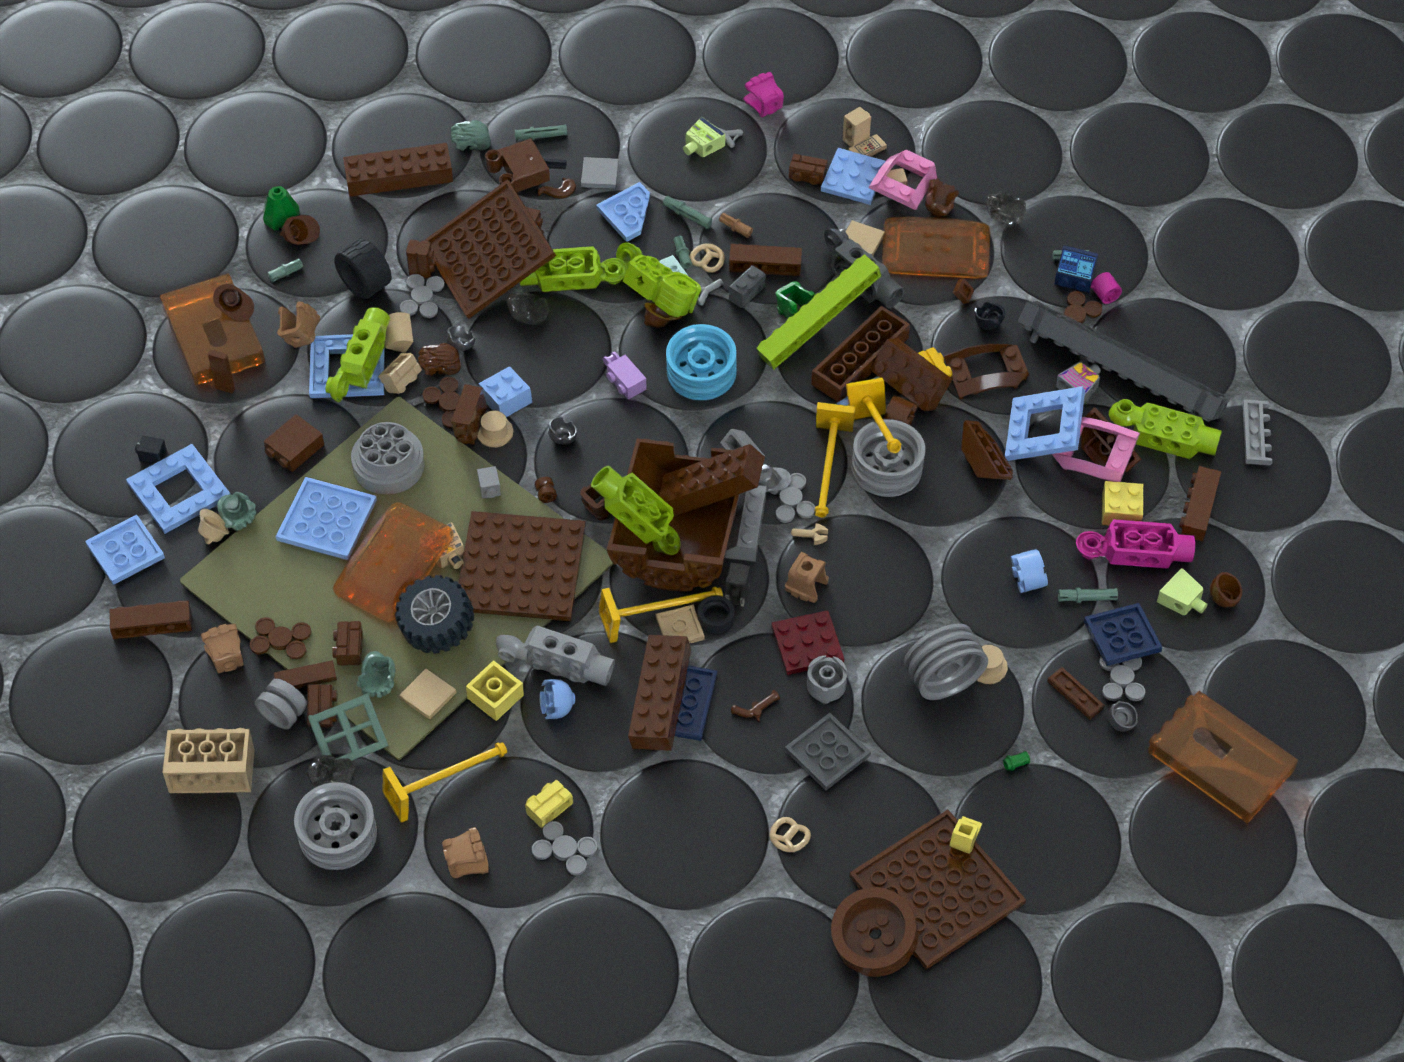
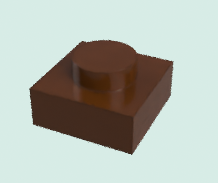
M962 278L958 280L953 294L963 304L969 303L974 289Z

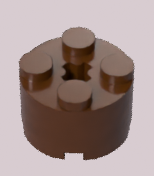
M894 395L882 419L897 420L911 425L918 405Z

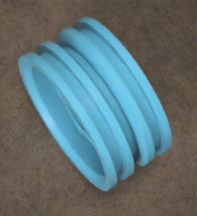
M706 324L692 325L678 331L670 339L666 349L667 377L670 385L677 393L692 400H710L726 393L734 384L737 374L736 346L733 339L724 330Z

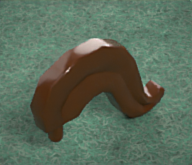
M563 177L562 180L564 182H562L560 188L542 186L538 189V196L545 193L558 199L567 198L575 191L576 184L574 180Z

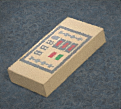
M876 134L850 147L849 151L871 157L885 150L887 144Z

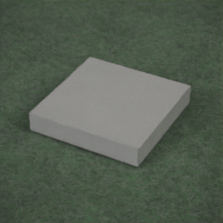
M584 157L581 187L616 189L619 160Z

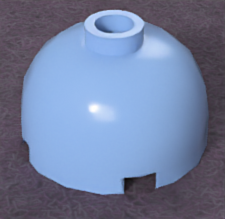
M544 680L541 685L545 686L544 691L540 692L542 714H547L546 719H558L566 716L575 703V694L569 685L562 680Z

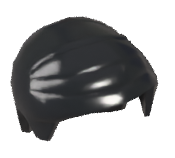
M984 302L982 307H976L974 310L976 323L983 330L997 328L1006 315L1005 309L1001 305Z

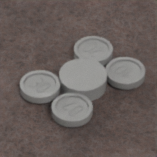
M419 274L410 275L406 283L408 288L412 289V300L403 301L400 304V312L408 313L412 316L417 313L418 306H420V314L423 317L432 318L436 316L438 307L432 302L433 292H439L444 288V280L441 277L433 276L427 280L426 286H424L423 276Z
M800 473L791 474V483L784 490L770 492L775 495L780 494L782 506L776 510V518L780 522H791L795 517V508L798 516L801 518H811L815 514V505L810 501H802V492L800 490L805 487L806 478Z
M1100 657V666L1104 670L1111 671V683H1107L1102 691L1103 696L1107 700H1119L1122 697L1124 688L1128 699L1139 701L1144 698L1145 688L1139 683H1133L1134 671L1138 670L1142 664L1141 657L1124 661L1122 665L1117 663L1106 666L1103 658Z
M548 822L543 827V835L547 840H538L532 845L533 856L539 860L549 858L553 851V855L558 860L566 861V869L571 875L583 874L587 868V863L582 856L590 857L597 852L598 844L596 840L592 837H583L576 843L572 837L563 835V826L559 822Z

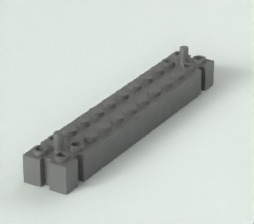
M1038 301L1026 302L1018 319L1023 328L1029 331L1034 330L1029 340L1030 342L1036 343L1039 336L1045 339L1049 337L1054 340V344L1061 347L1065 345L1070 348V352L1076 355H1085L1086 360L1102 364L1101 367L1105 370L1118 372V376L1128 380L1130 378L1134 380V384L1141 388H1144V386L1150 388L1151 393L1167 397L1166 400L1176 405L1179 403L1183 405V409L1193 413L1195 411V416L1202 417L1206 421L1221 418L1230 400L1229 397Z

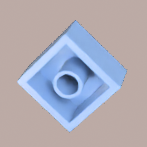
M510 366L479 383V387L483 388L486 404L493 411L502 412L506 417L532 403L530 387Z

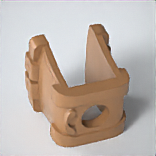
M297 302L296 304L297 316L285 307H279L278 310L280 328L277 334L294 348L311 344L315 340V329L320 322V316L317 314V311L309 304Z
M801 552L789 570V579L785 583V590L789 593L791 592V595L796 598L800 597L801 600L806 602L809 600L815 603L818 600L815 581L825 585L829 581V577L825 572L826 562L818 561L809 557L808 554Z
M235 623L230 625L223 624L217 628L213 627L201 634L202 641L205 643V652L212 659L218 674L244 666L240 651L241 641L237 634L238 629Z
M476 827L470 828L462 835L446 839L442 842L448 869L453 878H459L467 874H485L489 872L486 852Z

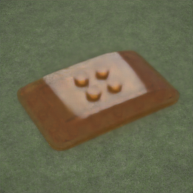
M890 217L884 222L882 264L886 266L889 273L978 279L985 278L989 273L990 228L985 223L939 217Z
M393 503L376 522L346 564L333 586L334 593L338 597L386 622L395 621V613L397 612L395 608L396 603L400 602L399 596L401 593L406 592L405 588L408 585L412 586L415 584L414 581L418 579L420 581L425 579L424 577L430 573L453 540V530L449 526L403 503Z

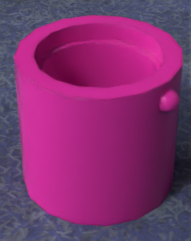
M1109 272L1098 275L1091 283V288L1104 304L1114 302L1122 293L1121 287Z

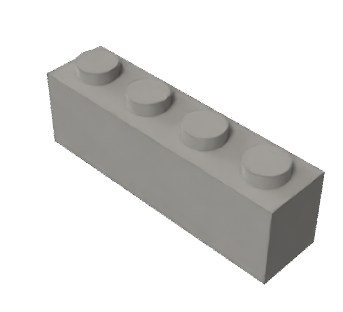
M758 485V488L746 491L745 500L733 522L725 558L756 562L766 501V486Z

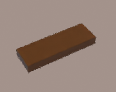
M210 349L208 358L215 388L233 393L235 386L228 355Z
M333 660L274 672L275 679L286 681L296 689L337 680Z
M1063 667L1048 677L1047 682L1089 720L1104 709L1105 705Z

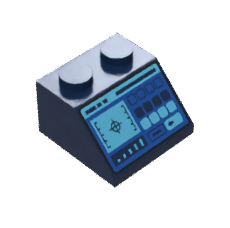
M1063 245L1054 284L1089 293L1095 276L1099 254Z

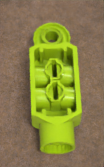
M594 246L553 249L556 256L522 280L520 286L538 285L542 292L597 288L601 281L618 284L624 279L628 267L619 258H610L600 263L598 251Z
M379 308L367 309L363 320L360 319L358 325L354 327L353 337L351 340H348L347 350L340 359L341 367L336 375L329 377L326 382L325 391L330 393L334 401L341 402L342 398L347 395L349 385L367 389L385 348L386 329L390 323V316L385 311Z
M1128 399L1116 402L1109 409V417L1115 424L1124 427L1134 425L1133 431L1140 433L1136 442L1137 445L1191 459L1198 452L1215 456L1222 431L1205 426L1202 417L1151 403L1137 407Z
M610 466L602 468L593 478L591 487L604 497L605 509L644 543L647 544L653 541L656 551L666 555L677 554L681 545L680 538L674 528L669 526L670 521L674 517L673 508L635 474L630 473L622 477Z

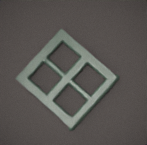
M369 694L313 716H308L329 771L389 746ZM363 704L369 721L351 728L345 711ZM337 715L343 731L325 738L319 722ZM372 725L378 742L359 749L353 733ZM345 736L351 753L333 760L327 743Z

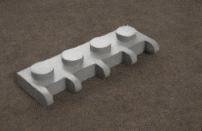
M1243 401L1245 464L1271 465L1273 463L1272 458L1265 457V451L1272 450V446L1265 444L1264 436L1268 437L1271 435V430L1264 429V422L1270 421V415L1263 414V408H1269L1268 401Z

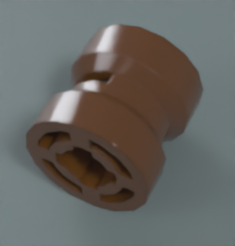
M541 477L535 481L534 485L538 492L537 496L542 503H550L557 498L552 478Z

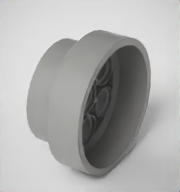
M393 422L377 423L367 428L354 444L351 453L353 473L356 480L362 487L377 494H396L409 489L421 478L425 467L423 447L419 439L404 426Z

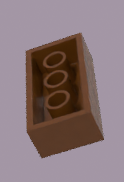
M898 338L886 340L870 368L878 377L883 378L886 383L924 411L936 409L953 380Z

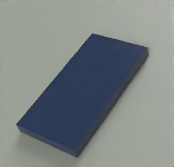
M688 665L675 731L676 737L702 741L717 678V670Z

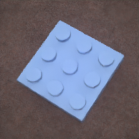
M838 148L822 183L821 191L871 205L876 191L870 189L869 186L886 161Z
M137 515L85 541L87 547L113 585L165 558L164 553Z

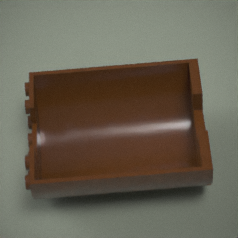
M637 438L627 475L630 473L635 474L659 496L665 474L708 458L675 455L674 443ZM711 448V457L731 450ZM740 494L674 516L669 526L678 533L681 544L680 550L674 555H666L656 551L653 541L647 544L644 543L615 517L607 546L609 558L614 565L618 564L623 568L622 572L632 579L637 577L644 580L645 585L669 591H692L693 587H707L712 584L715 578H719Z

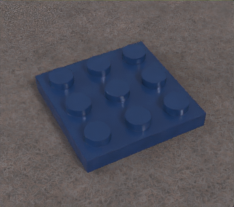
M1139 603L1084 617V623L1106 666L1162 652V645Z

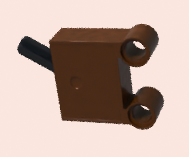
M531 138L498 150H489L485 154L487 171L497 173L504 167L507 173L499 177V185L509 180L516 192L550 181L549 168L566 169L567 167L566 160L543 158Z

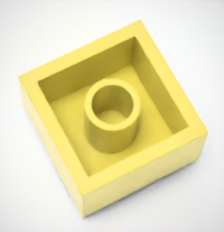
M1105 481L1102 493V525L1109 526L1113 519L1142 521L1143 484Z
M494 660L466 685L467 699L495 721L524 696L523 683Z

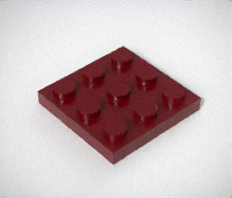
M828 610L771 622L787 675L808 671L810 663L819 656L830 658L834 656L844 662V656Z

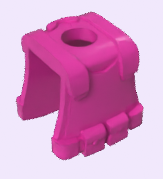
M771 72L761 73L751 78L745 84V88L751 93L746 95L743 100L746 104L752 106L759 113L760 117H765L767 114L771 115L783 107V92L775 83Z

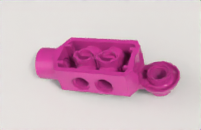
M1113 519L1105 537L1097 532L1086 531L1077 537L1076 546L1081 555L1086 559L1104 556L1110 564L1169 568L1173 561H1193L1195 538L1192 535H1179L1174 527L1167 523Z

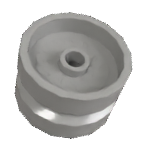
M273 679L266 687V692L261 693L256 699L255 706L269 722L282 729H289L297 720L296 716H300L307 708V701L291 684L281 679Z

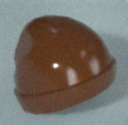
M1228 572L1218 574L1210 585V596L1221 607L1236 606L1242 597L1241 583L1234 575Z

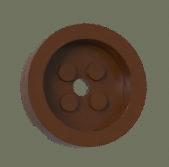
M870 887L850 894L839 904L832 919L831 935L839 957L850 969L865 976L879 977L898 971L908 963L909 958L917 947L918 927L914 913L903 897L889 889ZM875 929L881 931L882 934L880 938L872 939L870 937L871 932Z

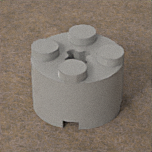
M826 656L815 658L810 663L807 671L808 692L812 697L824 704L839 699L846 690V665L842 660L834 656L833 658Z

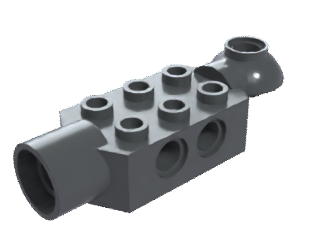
M830 228L825 230V243L832 251L831 268L833 273L839 277L843 270H847L857 258L865 254L879 267L881 277L860 295L869 303L877 299L887 308L897 305L902 299L905 290L890 277L886 266L877 261L872 254L866 252L860 244L854 242L851 238L849 239L848 234L843 229Z

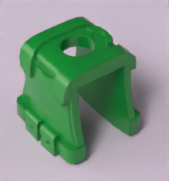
M794 281L776 291L778 314L784 315L787 319L794 316L798 312L797 304L800 307L808 304L815 296V293L802 288L799 282Z

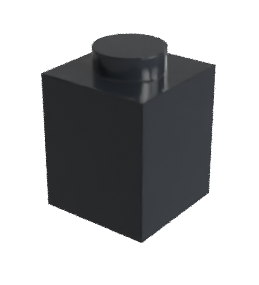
M142 435L140 442L136 444L135 452L138 454L139 461L155 464L164 459L167 448L164 439Z

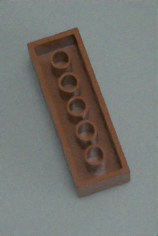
M447 142L343 157L349 197L453 182Z
M883 306L879 307L812 370L811 385L837 402L847 397L846 384L864 381L872 373L870 368L887 339L898 338L905 342L909 338L910 324Z
M751 444L667 473L663 477L659 496L673 508V514L677 516L758 488L765 456Z
M648 635L628 734L633 749L672 751L691 653L687 636Z

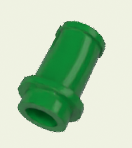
M1026 751L1013 756L1007 755L1003 759L1005 769L1014 771L1016 767L1030 764V757Z

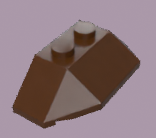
M1096 407L1085 416L1111 423ZM1084 427L1081 433V448L1095 464L1105 467L1117 435ZM1135 449L1132 452L1125 472L1131 470L1141 460Z
M965 420L963 423L961 450L973 468L975 475L981 478L1011 480L1013 478V469L996 441L982 428L978 421Z

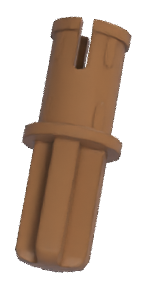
M722 213L719 221L732 228L733 232L736 231L746 238H749L753 232L752 227L747 226L740 219L732 218L726 213Z

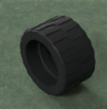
M364 238L357 239L334 257V264L338 275L347 288L359 298L368 299L390 284L392 280L391 270L385 257L374 244Z

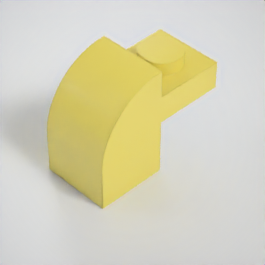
M963 816L962 819L958 820L954 828L950 847L970 854L981 830L982 823Z

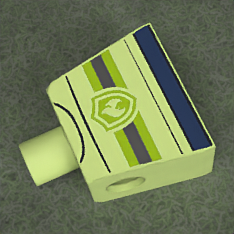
M701 117L687 131L686 145L683 147V150L687 155L696 152L701 157H705L725 146V133Z

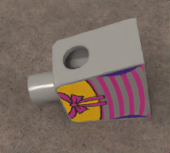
M1077 363L1057 376L1056 387L1059 390L1083 386L1085 390V404L1098 388L1100 380L1098 374L1101 370L1096 364L1088 368L1083 363Z

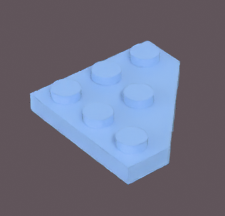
M639 182L602 201L596 207L609 224L628 242L641 235L650 192Z

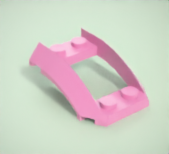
M904 150L886 160L869 188L917 210L919 203L928 192L929 180L937 179L935 164L911 151ZM895 164L923 177L916 190L887 177V174Z
M1082 417L1080 435L1084 427L1117 435L1106 466L1072 458L1074 451L1052 454L1053 457L1065 470L1081 472L1102 480L1121 482L1140 433L1102 420Z

